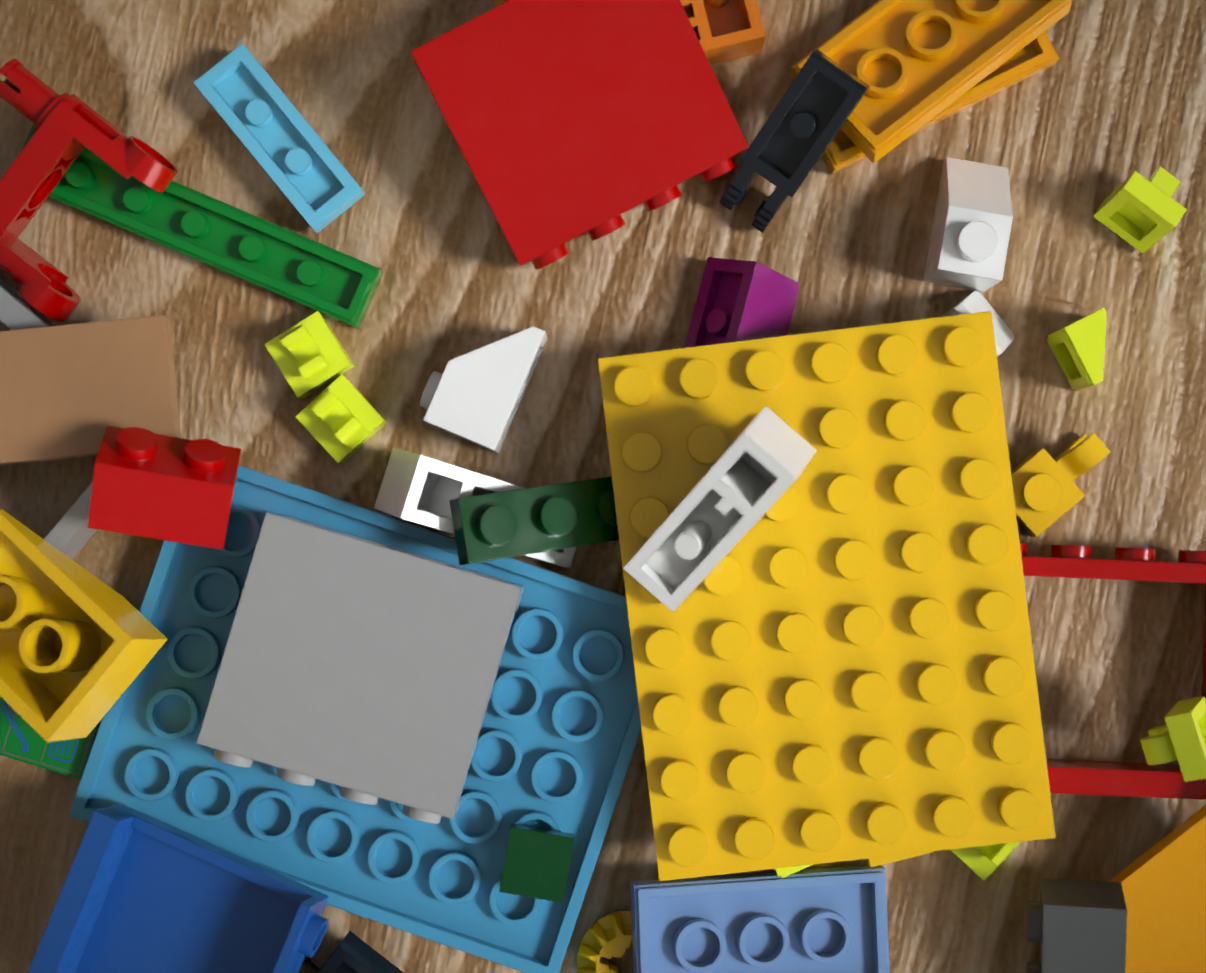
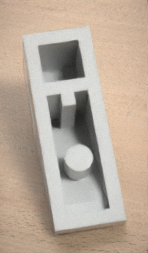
M765 406L623 569L674 612L794 483L817 450Z
M393 448L374 509L454 534L449 500L525 488L420 454ZM577 547L527 554L526 556L570 569Z

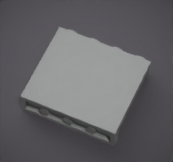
M266 512L197 744L214 748L213 757L230 765L251 767L253 760L278 767L276 776L294 784L314 786L316 779L339 785L341 786L339 795L358 803L376 805L378 799L383 798L403 804L402 813L422 822L438 824L442 816L453 819L460 807L463 787L512 621L519 607L524 585L283 514Z

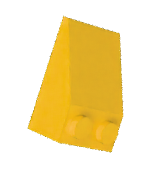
M0 509V697L46 742L86 738L168 638L122 595L3 509Z

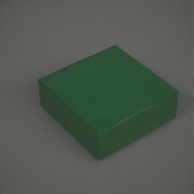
M511 823L499 892L564 903L575 834Z

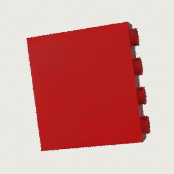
M509 0L410 51L412 60L422 79L425 80L513 252L516 263L520 266L531 261L535 270H538L569 254L565 245L566 242L585 232L588 233L591 241H594L625 225L621 216L622 213L641 203H644L647 212H650L675 200L682 195L677 186L678 184L697 174L700 175L703 183H706L731 171L738 166L733 156L749 148L680 0Z

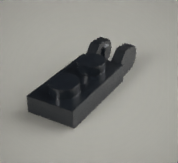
M818 49L814 50L740 161L744 164L722 195L719 203L731 210L743 200L756 174L758 173L775 185L776 188L770 197L759 206L751 224L763 233L789 196L793 197L800 189L870 86Z

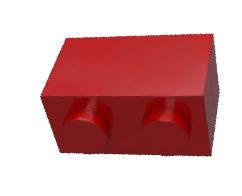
M107 425L94 465L88 528L223 550L231 514L241 449L223 446L209 439L189 440L155 434L141 427L120 428Z

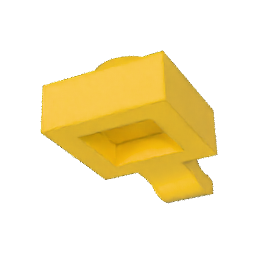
M1094 432L1089 436L1086 434L1081 435L1055 459L1044 448H1038L1011 471L1017 521L1031 537H1038L1085 497V494L1073 481L1096 466L1111 452Z

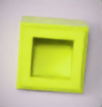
M1105 308L1093 312L1047 336V342L1072 390L1085 389L1103 381L1107 321Z

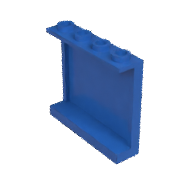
M118 804L94 810L28 973H298L305 955L312 957L325 936L329 920L321 915L329 896L126 805Z

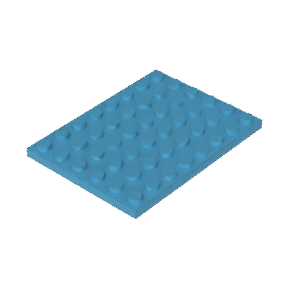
M239 465L224 549L166 540L163 542L139 612L168 640L102 718L68 816L89 823L94 810L123 804L329 896L327 905L525 973H559L641 731L626 596L512 557L459 565L456 541L453 537ZM266 512L283 514L524 585L519 607L512 621L463 787L460 807L453 819L442 816L438 824L422 822L402 813L403 804L379 798L376 805L358 803L339 795L341 788L339 785L316 779L314 786L294 784L276 776L278 767L253 760L251 767L230 765L213 757L214 748L197 744ZM511 823L575 834L564 903L499 892Z

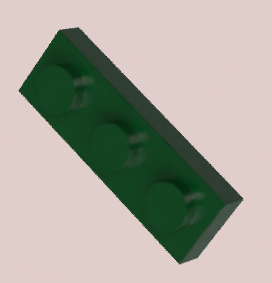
M612 476L449 500L459 565L619 540Z

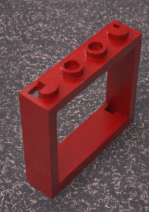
M1020 543L1024 576L1205 583L1202 696H1205L1206 699V551L1179 550L1178 563L1155 562V549L1115 547V560L1091 559V546L1051 545V557L1026 556L1027 543ZM1046 759L1050 793L1206 800V779L1184 782L1179 764L1148 765L1147 763Z

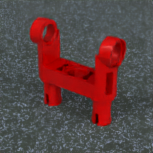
M15 58L8 61L0 69V73L8 78L4 81L0 80V97L35 124V134L0 180V269L19 283L16 288L18 293L33 308L53 320L65 322L81 301L79 295L65 283L69 277L18 239L50 193L58 185L85 147L127 180L132 175L140 182L160 193H163L178 173V170L162 154L134 136L128 138L74 94H57Z

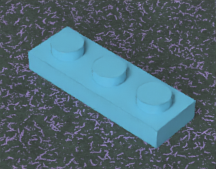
M243 43L193 82L316 233H319L366 195Z

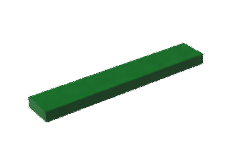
M33 123V125H32V127H31V130H30V132H29V134H28V136H27V139H26V141H25V143H24L23 148L26 146V144L29 142V140H30V139L32 138V136L35 134V132H34L35 124H34V123ZM87 147L84 148L48 197L302 306L319 311L321 314L357 329L360 327L383 273L380 268L177 182L171 181L163 193H160L140 182L132 175L127 180Z

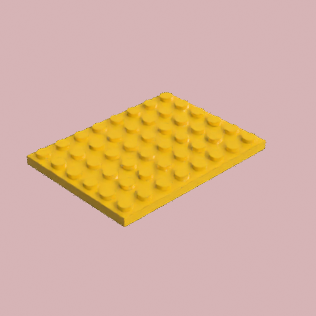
M986 311L598 358L622 568L625 567L765 406L817 450L794 483L674 612L623 569L659 881L1056 838L992 312Z

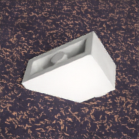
M950 157L944 159L923 282L985 292L1002 281L1013 220L1009 171L1007 167Z
M533 326L449 360L443 374L434 371L425 386L420 406L428 410L423 420L436 428L499 454L548 340L546 332Z

